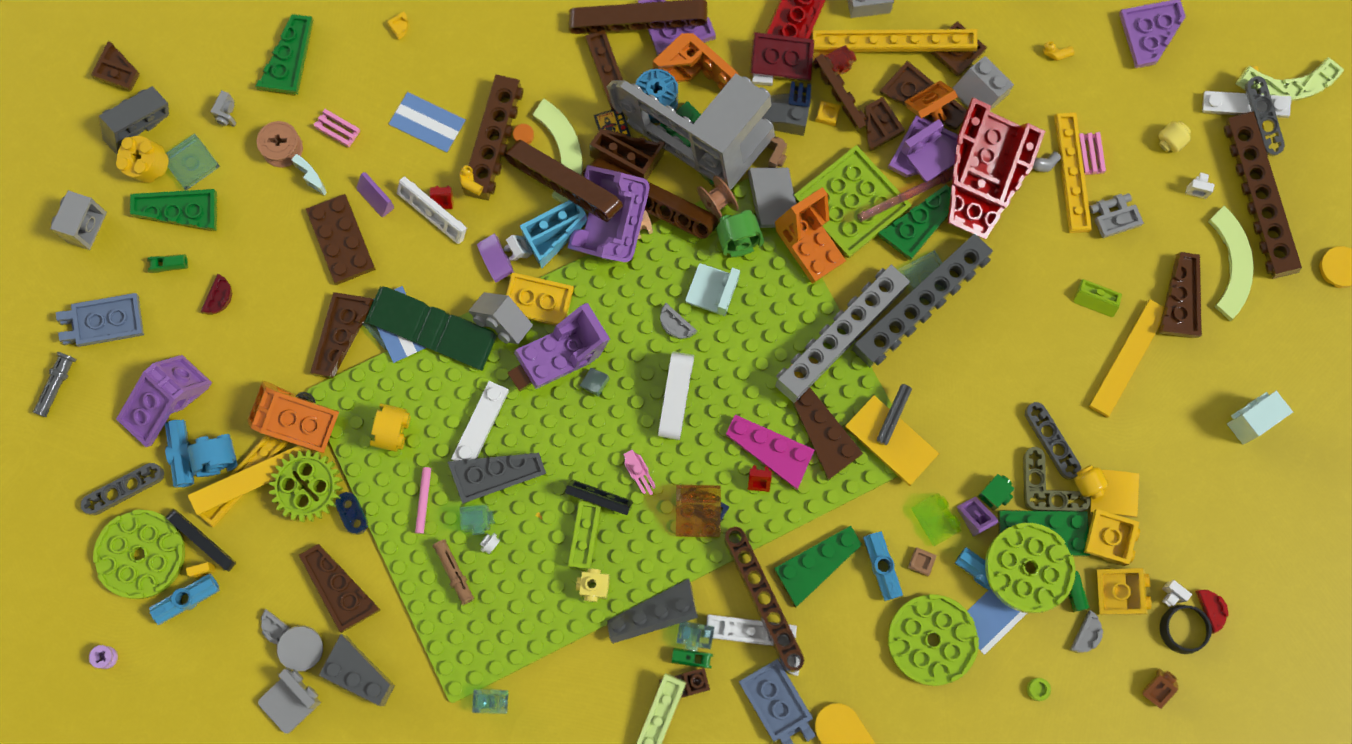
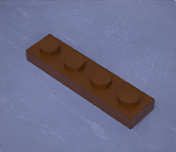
M604 29L585 35L610 108L613 110L607 85L612 80L623 79Z

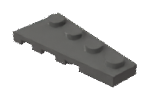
M539 453L448 461L462 504L546 474Z
M687 579L608 620L609 637L612 644L698 618L690 580Z

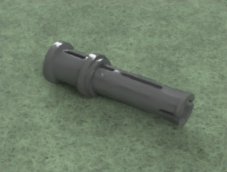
M61 352L56 354L58 356L53 368L49 369L50 376L33 410V413L43 417H47L63 380L68 379L67 373L72 363L77 360Z

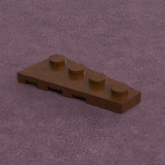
M1185 252L1176 254L1158 333L1192 338L1202 336L1199 254Z
M333 292L311 374L334 378L374 302L372 298Z

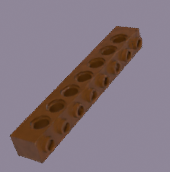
M1254 111L1230 117L1227 120L1226 126H1224V133L1226 138H1230L1232 144L1230 145V153L1237 160L1235 168L1237 175L1241 176L1243 180L1241 184L1243 195L1248 196L1249 203H1247L1249 214L1253 215L1255 219L1253 228L1255 234H1259L1261 239L1259 248L1267 259L1265 262L1266 271L1268 274L1271 273L1272 279L1299 273L1302 268ZM1246 135L1249 140L1242 141L1238 136ZM1252 154L1255 159L1247 160L1244 155ZM1257 173L1260 175V179H1252L1250 174ZM1263 192L1266 198L1259 199L1255 193ZM1262 212H1270L1272 218H1264ZM1267 232H1277L1278 238L1269 237ZM1274 251H1282L1284 253V257L1277 258L1274 255Z

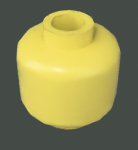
M1181 121L1178 123L1170 122L1159 133L1161 141L1159 145L1166 152L1170 150L1179 152L1191 140V130Z

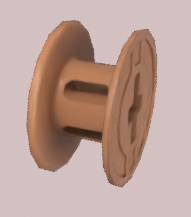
M270 122L258 133L256 140L257 148L265 160L272 166L280 168L291 166L294 164L292 158L296 154L302 155V140L294 127L287 122Z
M714 175L713 182L715 188L707 192L704 188L698 186L697 192L706 209L717 217L718 222H720L719 219L722 217L720 210L728 205L732 210L738 211L739 207L729 187L720 177Z

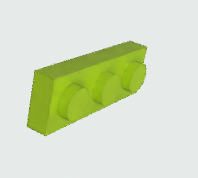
M579 500L568 567L585 570L591 569L601 506Z

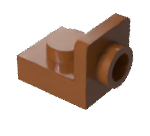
M1159 668L1157 676L1142 691V695L1162 709L1179 690L1177 678L1171 672H1164Z

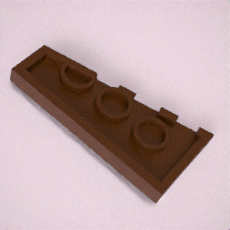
M823 53L816 57L812 66L815 70L818 68L821 70L822 81L825 85H831L833 97L838 103L842 102L844 104L842 110L856 131L867 125L865 123L867 120L865 114L861 109L857 110L854 105L856 101L850 92L847 93L843 85L845 83L842 77L834 73L832 69L834 65L828 56L824 57Z
M906 61L880 90V94L906 106L905 100L935 83L909 61ZM953 100L941 107L947 119L945 121L940 120L942 124L956 130L964 121L967 109L956 100Z
M811 388L793 403L828 481L863 454Z
M320 544L299 555L340 633L381 611Z

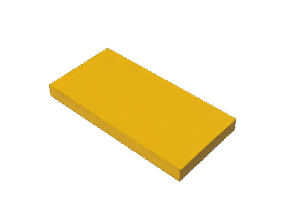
M874 395L844 428L910 486L939 453L900 418L888 444L883 445L877 442V437L890 409Z

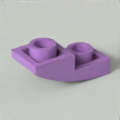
M495 234L477 243L480 254L495 282L514 272L510 260L504 253L499 238Z

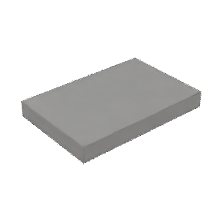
M750 168L748 176L759 227L776 228L775 221L796 205L789 168Z

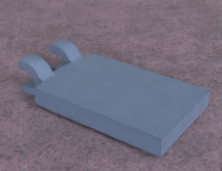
M137 293L71 304L72 310L56 312V320L60 321L61 325L72 323L73 331L58 332L59 341L63 342V345L76 342V345L81 347L144 335L139 295Z
M778 659L739 681L773 742L780 739L782 744H794L790 736L799 731L802 732L807 742L815 737L814 732L807 723L813 718Z

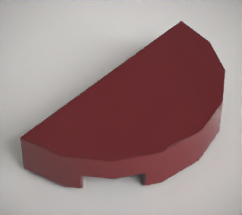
M217 274L201 309L203 314L212 315L220 313L231 302L233 294L231 285L220 274Z

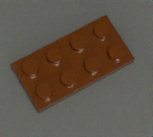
M346 194L306 209L336 285L376 270Z

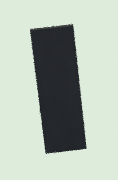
M571 480L565 490L566 494L624 515H628L633 505L632 500L576 480Z

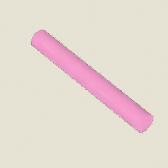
M423 467L415 528V533L424 534L431 476V468Z

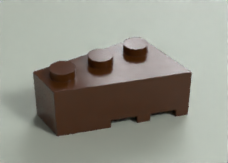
M600 129L590 143V157L604 159L646 180L664 155L665 142L648 141L643 137H629L624 133Z

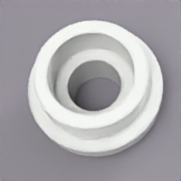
M495 533L491 536L487 534L480 543L482 546L480 551L487 552L488 554L493 551L500 541Z

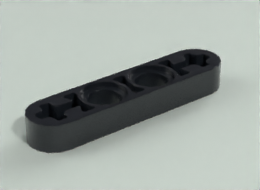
M173 508L167 514V520L223 569L229 572L235 566L236 562L181 513Z

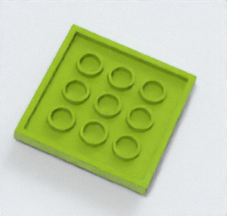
M857 145L793 195L795 201L799 203L820 188H824L828 194L829 221L823 225V228L848 259L912 206Z

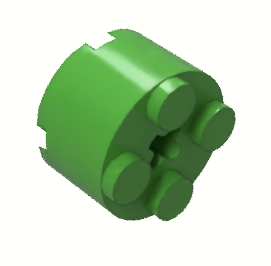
M745 210L733 216L725 215L719 219L720 223L716 227V233L724 255L727 256V253H730L731 257L744 256L753 252V247L756 245L760 247L764 243L757 218L751 210Z

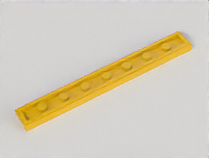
M977 29L812 30V39L814 40L813 52L977 51Z

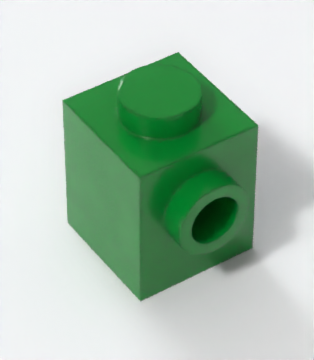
M997 474L977 497L995 511L1001 504L1007 505L1013 498L1011 493L1015 488L1007 477Z

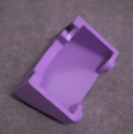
M587 165L585 178L617 196L622 202L623 207L609 222H605L589 212L585 230L577 229L571 234L568 248L601 258L628 262L633 258L648 198L649 183L644 178Z

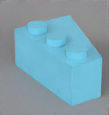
M569 200L520 225L522 234L541 269L569 242L571 234L575 230L582 229L586 225L587 216L583 208Z

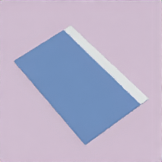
M991 589L968 610L975 622L979 637L978 649L985 655L1027 614L1005 605Z

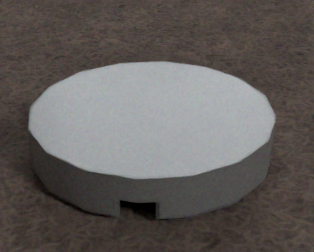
M305 625L294 626L281 635L277 644V655L280 662L286 668L295 669L296 671H305L314 667L323 653V641L320 635L313 628Z

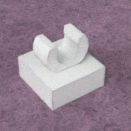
M1200 173L1199 177L1197 176L1187 186L1185 194L1206 199L1214 189V184L1208 183L1209 174Z
M511 235L506 239L508 245L504 247V251L512 250L513 252L509 260L515 261L519 258H528L533 254L524 236Z
M1175 580L1167 582L1162 590L1168 593L1162 601L1168 607L1174 606L1177 601L1179 603L1186 602L1192 595Z

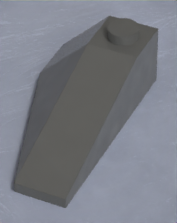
M790 93L771 95L772 106L762 119H768L773 124L775 131L804 136L810 104L809 107L789 105ZM794 94L793 100H797L798 94ZM802 95V101H805L806 96Z

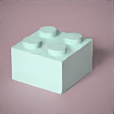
M1277 391L1270 395L1265 392L1248 403L1247 406L1232 414L1233 420L1228 422L1227 425L1244 445L1265 433L1292 414L1293 411Z

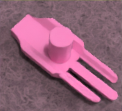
M633 450L623 454L625 457L624 465L630 476L636 481L641 492L646 494L639 481V478H641L648 493L652 495L653 492L644 476L646 475L653 489H655V484L648 473V468L641 455L636 454Z

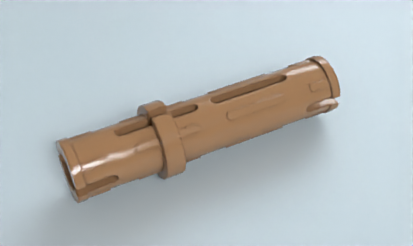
M446 539L440 540L433 545V548L451 581V588L455 589L461 601V605L468 604L475 597L466 583L467 578L462 575L446 543Z

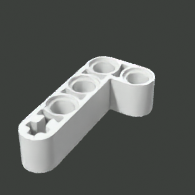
M672 352L658 437L680 440L694 355Z

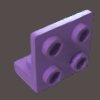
M939 119L906 140L901 150L926 183L952 167L955 163L956 153L941 135L944 125Z

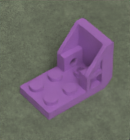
M586 303L556 325L553 333L516 349L514 354L535 389H538L592 363L600 357L610 338L589 304Z
M183 355L155 362L144 370L116 420L145 447L152 446L170 414L187 407L209 389L212 382Z

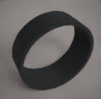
M1188 605L1173 606L1163 614L1160 621L1161 638L1174 652L1192 654L1203 648L1210 640L1212 633L1210 620L1203 611L1196 607ZM1190 608L1202 617L1206 625V637L1200 647L1194 649L1183 648L1172 639L1169 632V622L1176 611Z

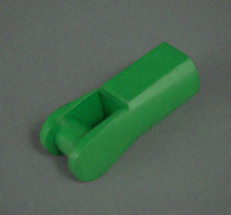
M186 254L151 256L147 258V261L150 262V267L148 268L150 273L188 268ZM158 262H163V266H159Z
M1075 571L1074 584L1068 595L1073 612L1090 608L1080 574Z
M673 648L671 663L711 669L710 659L713 657V654ZM695 655L702 656L701 664L694 663Z

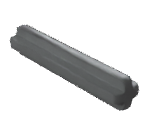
M902 384L897 392L877 437V442L887 445L912 391V388L908 385Z

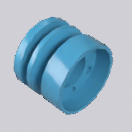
M651 69L638 77L636 85L644 93L655 96L662 105H668L675 111L677 110L678 84L669 72L662 69ZM648 114L651 123H662Z

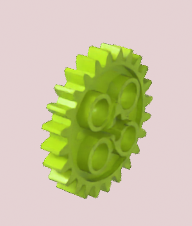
M307 450L306 456L301 451H298V457L289 454L290 461L282 459L284 466L276 465L275 467L279 471L278 474H271L272 477L276 478L274 482H269V485L275 487L274 490L269 492L271 495H276L272 503H280L276 509L278 511L284 510L283 516L285 517L291 514V520L294 521L298 516L300 522H305L306 517H308L309 521L314 522V515L322 519L323 511L330 514L329 505L336 507L333 499L341 498L336 494V491L343 490L342 487L337 486V483L341 482L342 478L335 477L340 471L338 469L332 470L335 463H327L329 458L327 456L321 458L319 452H316L314 456L310 450ZM306 466H311V474L308 476H304V468ZM294 471L298 473L303 481L308 483L307 486L319 498L318 501L314 500L310 492L304 490V485L293 475ZM290 480H294V488L290 491H287V482ZM325 482L326 489L318 493V484ZM307 496L309 498L307 506L301 507L300 500Z

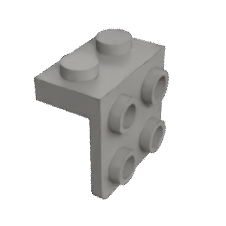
M284 669L278 675L281 679L259 699L258 704L284 733H290L321 702L317 699L318 694L310 686L307 687L302 682L303 677L295 669L293 671Z

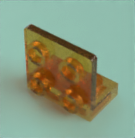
M676 485V536L720 537L721 485Z

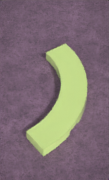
M1328 57L1316 70L1307 76L1296 79L1277 80L1249 66L1235 84L1245 90L1247 81L1255 76H1259L1265 79L1270 95L1291 96V101L1310 97L1330 86L1342 74L1344 69ZM1254 81V84L1251 86V89H1256L1257 94H1259L1258 89L1261 87V85L1256 84Z
M543 99L533 113V118L544 125L555 138L561 155V164L582 175V154L573 127L560 110ZM555 191L552 194V198L562 204L569 201Z
M1223 206L1208 221L1227 246L1230 266L1229 283L1223 296L1214 307L1229 321H1232L1245 304L1251 289L1253 257L1243 228L1234 215Z

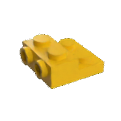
M1095 509L1084 552L1121 566L1130 565L1135 557L1134 544L1140 536L1139 522Z
M1143 568L1097 570L1100 615H1148L1147 610H1152L1151 596H1146V587H1150V575L1145 574Z

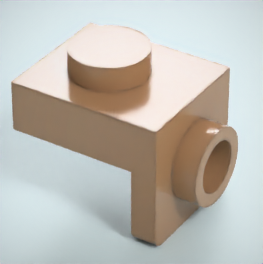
M774 137L766 146L774 150L769 160L768 168L783 167L787 158L785 155L787 143L779 137Z

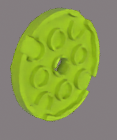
M133 510L122 516H117L104 527L94 547L93 563H95L99 580L109 591L129 599H145L163 592L178 577L184 563L185 544L179 529L167 520L164 515L150 510ZM142 548L145 557L141 560H136L134 553L137 549Z
M1035 523L1016 524L998 534L990 544L985 559L986 577L994 594L1008 607L1023 613L1045 612L1062 603L1069 595L1075 580L1074 558L1064 544L1066 542L1050 528ZM1027 562H1031L1035 566L1033 574H1028L1024 565Z
M934 594L916 597L905 603L896 612L890 623L888 647L891 657L898 669L917 683L940 686L954 682L968 672L976 659L979 637L975 622L969 612L951 598ZM929 634H936L938 636L939 643L937 646H930L928 644L927 636Z

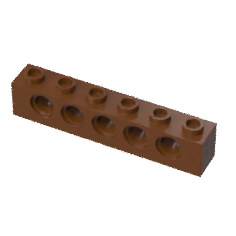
M495 75L469 162V166L473 169L474 182L482 185L483 190L478 196L462 187L466 196L489 201L490 195H493L495 192L496 182L494 181L496 175L499 176L501 172V157L507 151V144L505 143L507 137H511L513 130L511 125L512 119L517 117V102L523 96L524 89L521 88L520 80ZM504 98H509V99H510V100H509L508 102H506V103L500 102V101H501L502 99H504ZM497 117H504L502 121H495ZM493 135L499 136L496 140H490V137ZM487 154L493 155L491 159H484ZM481 173L488 174L485 178H478Z

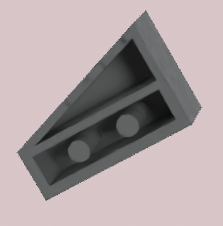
M151 86L146 90H141L132 98L123 100L112 109L105 110L99 115L103 141L117 155L124 138L138 136L145 129L150 131L169 115L168 102Z
M343 634L339 636L319 676L379 706H385L395 687L366 655Z

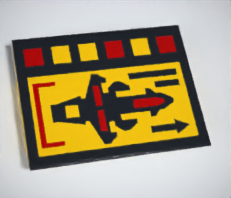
M613 109L594 115L598 130L615 131L631 137L623 112L618 113Z

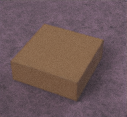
M915 547L908 569L929 576L937 555Z

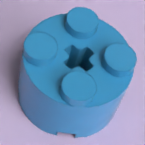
M229 434L220 435L215 439H209L208 436L195 439V444H191L187 448L193 476L195 474L197 477L214 476L221 474L220 471L224 468H227L228 472L238 466L233 442Z

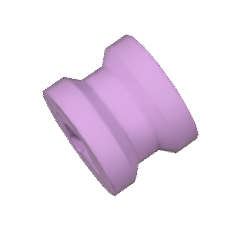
M100 645L94 647L89 654V661L96 668L109 669L118 660L117 651L109 646Z

